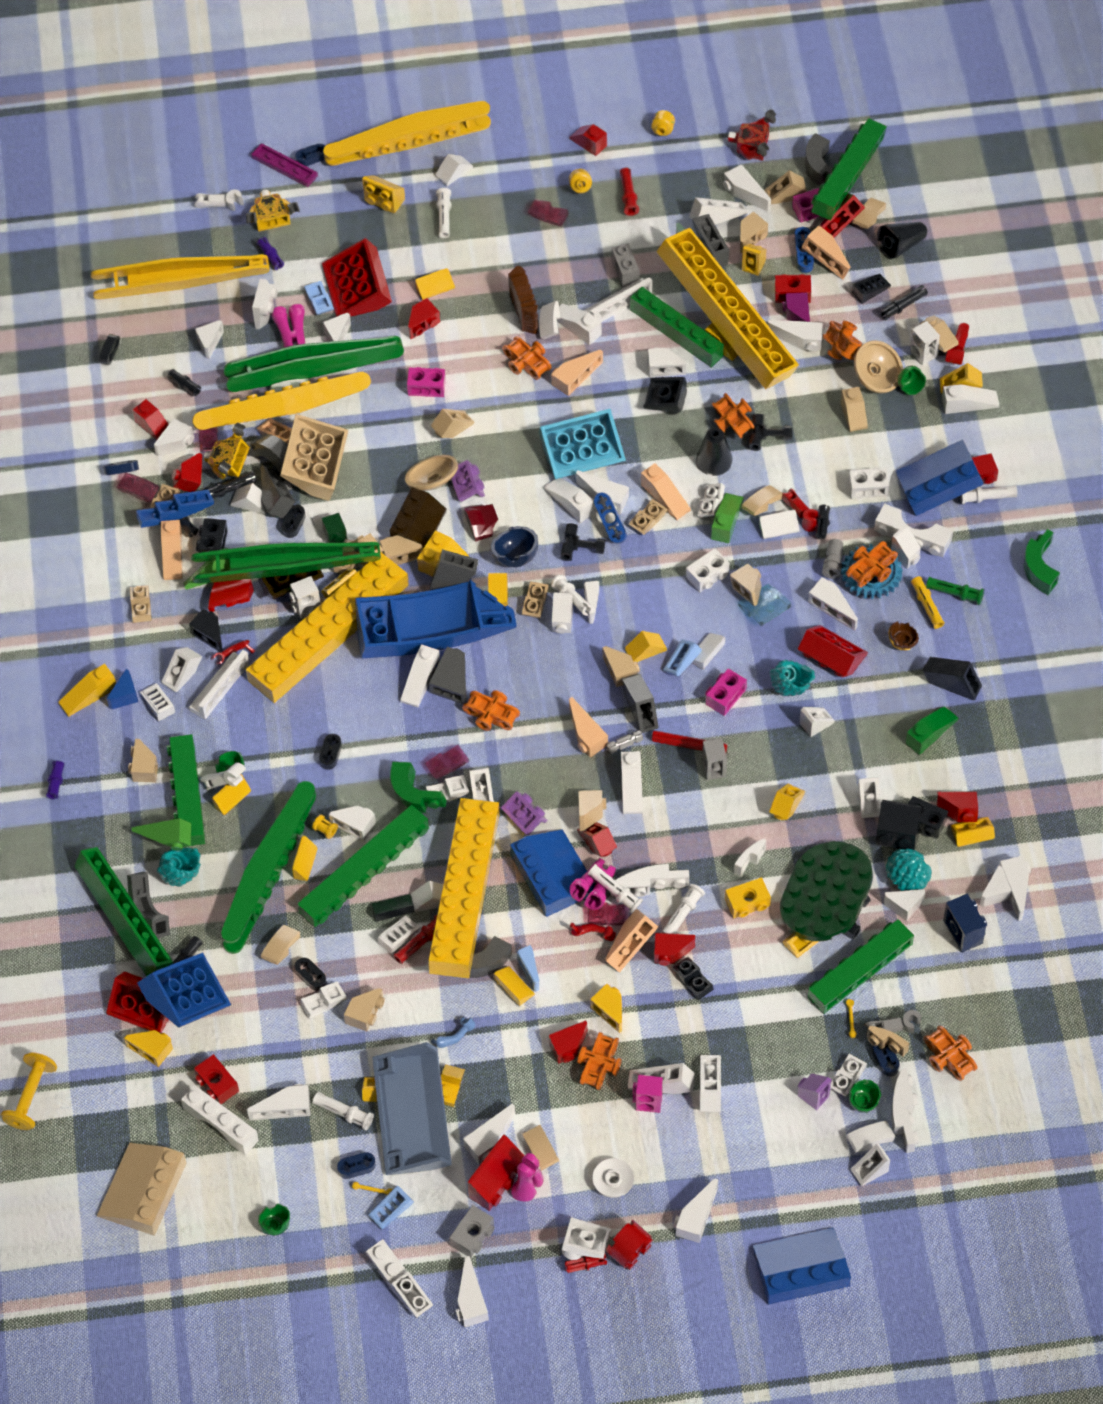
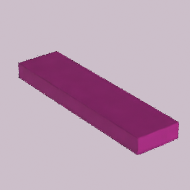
M262 143L251 154L252 159L306 187H309L318 177V172Z

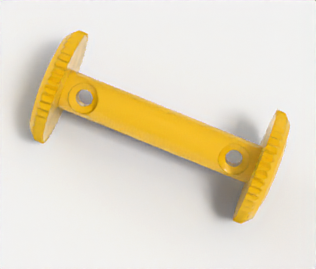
M30 1052L23 1056V1061L32 1069L16 1110H5L1 1113V1118L6 1124L20 1130H30L35 1127V1122L26 1114L42 1073H52L57 1070L54 1060L46 1055Z

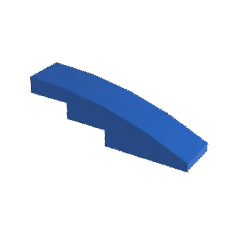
M209 490L173 494V500L155 502L154 508L136 510V518L141 528L160 525L161 521L178 520L214 505V500Z

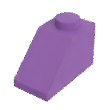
M811 1073L808 1078L804 1077L797 1086L798 1097L817 1111L830 1097L831 1079Z

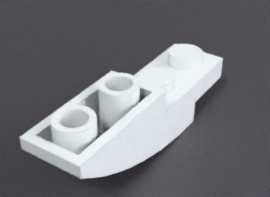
M669 864L654 865L627 873L615 881L623 888H629L630 892L635 896L643 897L650 895V888H683L689 886V870L669 871Z
M902 1068L893 1095L892 1128L894 1135L902 1134L906 1153L915 1151V1145L918 1144L917 1132H913L912 1125H914L912 1113H914L915 1105L918 1102L916 1093H912L911 1087H913L911 1074L908 1075L906 1068Z
M383 1239L366 1251L367 1256L378 1269L377 1272L415 1318L433 1306L409 1271L405 1270Z

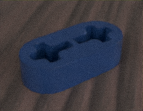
M318 143L297 151L295 155L296 161L305 166L323 161L325 145Z
M138 460L103 465L104 474L114 475L139 470Z
M888 1045L884 1047L886 1048V1055L883 1054L882 1050H878V1046H873V1055L882 1073L889 1077L895 1076L899 1072L900 1066L896 1054L890 1050ZM887 1060L891 1065H894V1069L887 1067Z
M364 1152L343 1158L337 1164L338 1174L344 1179L368 1174L376 1167L375 1157L371 1153ZM367 1159L369 1166H365L363 1160ZM344 1165H348L349 1172L344 1170Z

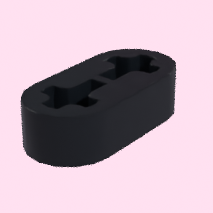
M108 335L100 352V363L111 364L119 347L120 336Z
M293 505L286 514L281 526L285 537L293 538L299 533L306 517L303 506Z
M329 734L324 739L319 755L320 765L323 769H333L338 762L342 742L337 734ZM333 741H336V743L333 745V748L331 749L330 744ZM331 755V760H329V762H325V760L328 759V756Z
M304 957L295 962L296 974L312 990L319 991L321 987L326 986L325 974L310 959ZM300 966H307L309 972H307L305 969L301 970ZM312 976H314L317 980L321 979V983H314V979Z

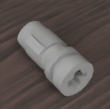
M831 539L829 541L826 559L823 562L822 574L830 579L838 578L841 575L843 542L839 539Z

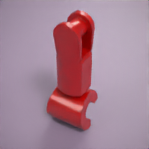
M967 323L959 324L955 336L959 344L947 351L946 362L962 365L969 331Z
M792 488L787 493L783 492V502L791 507L792 510H795L796 514L802 518L803 529L808 532L816 531L818 511L809 509Z

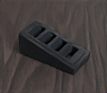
M877 274L853 284L852 293L863 304L890 288L891 284L881 274Z

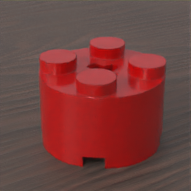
M631 1220V1224L627 1223L613 1238L615 1244L612 1247L608 1245L606 1252L622 1267H627L631 1270L638 1262L639 1254L645 1255L652 1245L650 1244L653 1242V1239L638 1223Z

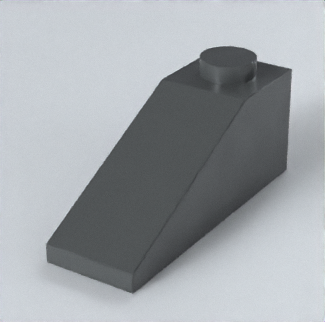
M706 214L692 218L700 241L721 267L727 266L730 250L710 215Z
M262 465V499L267 509L266 512L272 517L277 516L284 519L295 503V500L278 472Z

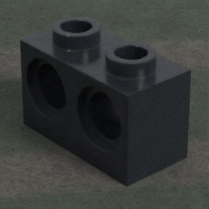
M204 518L203 525L199 527V536L201 537L200 541L197 540L196 551L202 553L224 549L228 534L227 521Z
M912 796L908 804L922 806L919 831L925 836L938 839L947 822L948 811Z

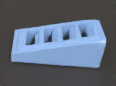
M682 639L663 671L678 677L694 661L702 649L696 643Z
M529 945L518 950L517 961L533 990L536 992L539 991V977L533 948Z
M397 1185L368 1215L383 1230L408 1209L414 1201ZM400 1196L404 1201L400 1203L396 1197ZM393 1201L398 1207L394 1209L389 1203ZM387 1207L392 1213L388 1215L383 1208ZM379 1212L386 1218L384 1221L377 1215Z

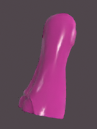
M294 304L289 307L288 312L293 331L289 328L286 308L282 306L275 307L271 316L279 329L284 348L293 346L292 342H296V345L306 344L303 329L305 307L301 304Z
M601 858L597 859L581 878L575 879L570 885L571 896L580 902L587 894L593 882H596L595 887L584 902V905L591 910H597L604 905L607 889L588 875V872L596 864L613 878L616 870L612 865L606 870L603 869L605 861Z
M527 1153L522 1158V1163L517 1166L518 1180L513 1184L511 1190L512 1197L523 1202L532 1200L537 1194L535 1187H541L544 1182V1176L539 1169V1160L534 1154Z

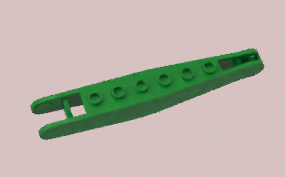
M398 336L294 345L226 364L224 374L229 378L226 381V386L229 391L239 392L271 386L287 380L319 377L399 358L403 355L404 348L402 340Z
M378 542L277 543L191 555V560L194 562L216 560L217 573L196 575L193 577L194 583L285 576L363 562H373L381 559L380 543ZM343 552H360V554L343 556ZM230 559L231 571L221 572L220 560Z
M302 781L296 786L292 796L245 868L221 931L226 952L236 954L243 949L258 917L263 913L264 905L271 897L272 889L275 883L279 881L283 867L288 863L290 852L296 847L298 835H301L304 831V823L316 800L313 783Z

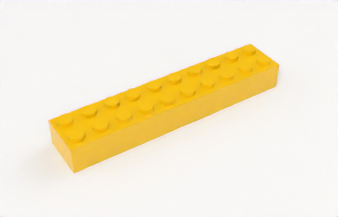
M689 227L666 238L656 252L765 390L789 378L799 364L692 229Z
M381 552L380 560L366 564L246 669L248 682L273 703L278 701L357 631L355 598L399 595L409 586L408 573Z
M460 798L429 956V974L460 978L470 977L500 816L499 802Z

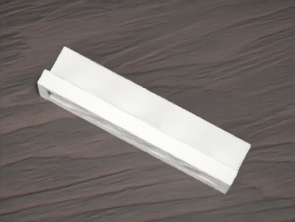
M650 277L645 280L640 278L584 311L589 312L603 322L630 306V297L641 287L652 293V280Z
M242 650L240 654L233 652L189 706L191 712L203 719L209 716L249 666V658L246 651Z

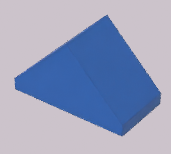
M128 669L124 671L107 697L110 709L138 702L133 680Z

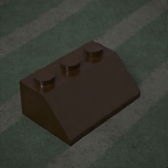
M411 487L389 530L390 537L396 535L421 544L423 550L435 530L437 531L447 508L430 493Z
M321 570L285 576L258 578V582L266 596L274 600L291 592L290 584L310 576L313 581L323 578L324 574Z

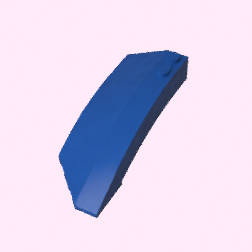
M471 580L445 588L412 594L355 598L361 659L413 655L418 653L421 645L442 650L447 647L452 648L476 642L516 628L514 610L508 605L506 607L497 601L496 597L486 590L482 591L476 587V583Z

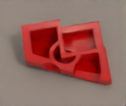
M251 579L214 582L209 599V612H214L216 606L223 604L228 608L235 604L249 602L254 592Z

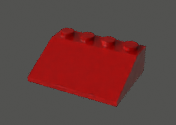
M364 238L322 263L336 317L345 313L350 314V317L374 312L392 303L377 247L368 239Z

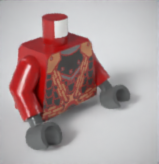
M770 109L765 113V117L748 124L743 123L739 133L729 132L728 142L737 143V153L746 159L763 161L767 155L766 150H769L767 145L770 128L769 122L772 124L776 122V113Z

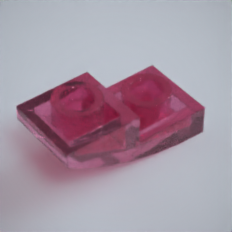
M534 199L528 210L529 215L546 223L561 227L569 215L568 209L553 207L550 201Z
M218 428L199 430L200 452L212 451L215 442L218 441Z
M125 473L117 488L121 492L134 495L137 499L151 502L159 486L139 476Z
M457 744L445 754H437L426 762L425 765L434 778L437 779L457 770L470 760Z
M605 902L597 910L588 908V923L602 926L623 925L630 917L631 912L624 904L610 906Z

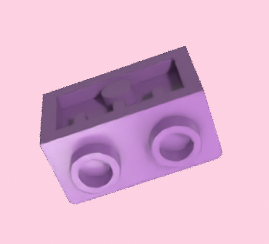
M468 460L458 464V470L452 478L457 498L461 502L475 494L481 497L485 496L483 491L485 486L478 475L480 471L476 464H472Z
M516 791L501 809L526 835H529L541 822L546 823L548 821L544 817L546 813L539 806L535 807L532 804L533 799L527 793L522 794Z

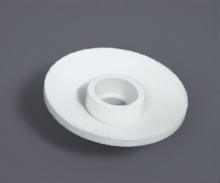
M606 1159L600 1162L593 1172L594 1187L600 1194L606 1197H621L629 1192L634 1183V1174L631 1167L620 1159ZM611 1179H616L617 1182H616V1183H610V1180H611Z

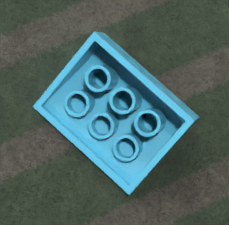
M611 409L541 426L538 433L543 450L555 480L575 475L577 470L586 472L626 461Z

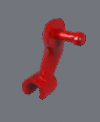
M243 640L228 647L221 653L211 655V660L218 656V665L224 661V658L245 647L251 653H254L255 650L248 645L249 640Z
M574 923L570 924L573 936H580L588 932L602 933L603 938L607 941H613L616 936V932L610 926L603 927L593 923L575 926Z

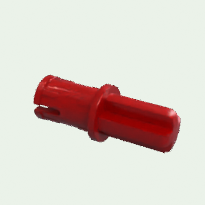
M604 1253L603 1259L583 1256L577 1260L565 1261L566 1272L571 1273L584 1269L589 1271V1268L607 1265V1260H605L606 1254Z

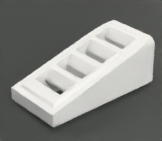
M599 581L585 582L584 584L585 600L593 607L591 614L587 615L590 624H593L595 620L599 596Z
M157 683L140 692L158 721L175 713L174 705ZM155 690L157 691L149 696L147 695Z
M404 916L378 937V943L390 954L394 955L420 930V927L410 918ZM407 923L412 927V929L409 930L404 926V924ZM401 928V929L404 930L406 933L403 934L401 931H399V929ZM395 933L400 936L399 939L394 935Z

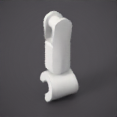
M235 189L230 190L226 195L198 193L195 196L197 199L195 207L197 208L226 207L227 204L230 210L235 211L234 202L244 205L241 192Z
M235 763L226 771L205 775L200 780L206 785V790L226 784L237 786L243 780L240 774L246 768L240 763Z

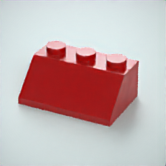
M822 625L807 629L798 647V650L803 652V656L819 661V665L833 669L834 673L840 677L852 675L868 654L864 649Z
M126 971L122 972L114 979L106 1014L149 1031L155 1030L161 1034L169 1019L144 997L137 984L143 978Z
M502 1135L467 1182L469 1198L488 1211L493 1206L496 1207L502 1199L501 1195L505 1190L508 1191L512 1187L513 1179L518 1174L517 1166L522 1163V1158L524 1157V1154L506 1135Z

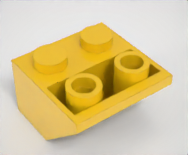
M375 175L362 178L364 201L395 214L405 200L404 188Z

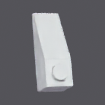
M742 164L724 173L723 186L734 197L767 212L771 210V198Z
M695 197L689 217L692 219L709 214L716 225L748 214L749 210L742 202Z
M565 304L559 306L560 319L557 322L585 343L591 345L602 335L601 321L592 314Z
M768 320V326L778 339L802 350L821 351L823 323Z
M962 384L943 387L942 402L945 414L999 408L997 393L994 390Z
M577 470L576 484L593 500L598 493L608 494L618 514L621 515L629 498V487ZM601 497V501L598 503L602 504L605 510L612 509L611 507L607 508L605 504L607 498Z
M560 478L553 480L544 487L580 524L594 514V501L582 489Z
M822 577L809 592L808 603L855 631L858 622L857 616L839 588L832 581Z
M421 645L412 664L400 702L419 707L428 689L429 682L440 662L439 650Z
M640 751L621 752L623 814H643Z
M1023 855L1000 861L999 865L1003 867L1012 890L1010 901L1018 921L1023 919L1029 873H1031L1030 865L1028 862H1025Z
M700 1055V1112H721V1055Z
M684 1063L636 1069L629 1072L628 1090L633 1091V1082L638 1081V1075L663 1077V1093L680 1094L693 1092L695 1073Z
M295 1084L286 1087L247 1108L249 1121L311 1116L308 1085Z
M513 1103L463 1138L465 1149L478 1164L484 1161L502 1135L506 1134L515 1117V1106Z
M714 1178L682 1209L680 1216H676L673 1228H676V1236L700 1243L718 1190V1179Z
M470 1256L465 1257L458 1295V1309H455L459 1322L463 1321L464 1327L489 1320L488 1311Z

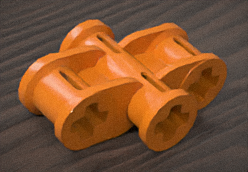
M831 320L826 334L822 336L823 339L833 345L827 354L838 360H842L843 356L854 360L858 348L862 346V342L852 335L857 330V326L843 320L842 324Z
M515 336L511 343L502 347L504 354L511 359L508 365L516 375H519L522 372L521 370L524 369L532 378L538 380L545 371H550L552 368L550 362L542 356L545 354V349L538 341H534L530 347L519 336Z
M724 393L720 400L711 404L719 416H721L718 420L715 419L714 423L724 433L730 426L741 439L742 435L749 429L755 428L750 419L745 415L747 412H752V409L743 398L736 405L728 394Z
M885 541L880 542L870 552L867 551L865 546H861L853 555V559L857 562L850 566L846 576L853 578L859 587L865 586L875 576L879 582H883L891 574V569L886 567L896 560L898 553L892 551Z
M497 690L492 691L491 698L478 691H471L468 702L462 706L465 713L477 717L475 724L485 731L491 729V724L505 730H512L513 722L520 716V711L516 707L506 704L507 696Z
M939 1025L937 1030L931 1035L924 1036L925 1044L935 1054V1056L929 1057V1061L936 1071L941 1072L943 1067L946 1066L959 1081H962L964 1076L978 1069L976 1062L966 1052V1050H971L972 1046L964 1035L960 1034L958 1039L954 1040L948 1031Z
M599 1032L592 1051L588 1050L585 1046L581 1048L577 1063L586 1064L580 1079L581 1085L588 1084L596 1087V1090H600L607 1071L617 1076L622 1059H615L613 1056L618 1047L619 1038H611Z

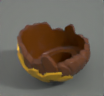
M898 621L893 623L888 631L890 643L896 649L903 651L910 650L916 646L919 641V634L913 626H910V623L899 624Z

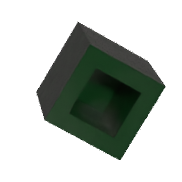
M340 513L322 518L323 530L329 543H342L347 539L346 528Z

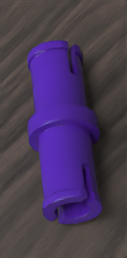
M266 237L260 238L257 241V245L264 255L268 256V260L274 269L278 270V267L281 269L284 266V262L277 254L276 248L271 246Z
M56 760L52 762L51 774L47 779L49 784L46 797L49 799H58L60 785L63 783L64 763L62 761Z

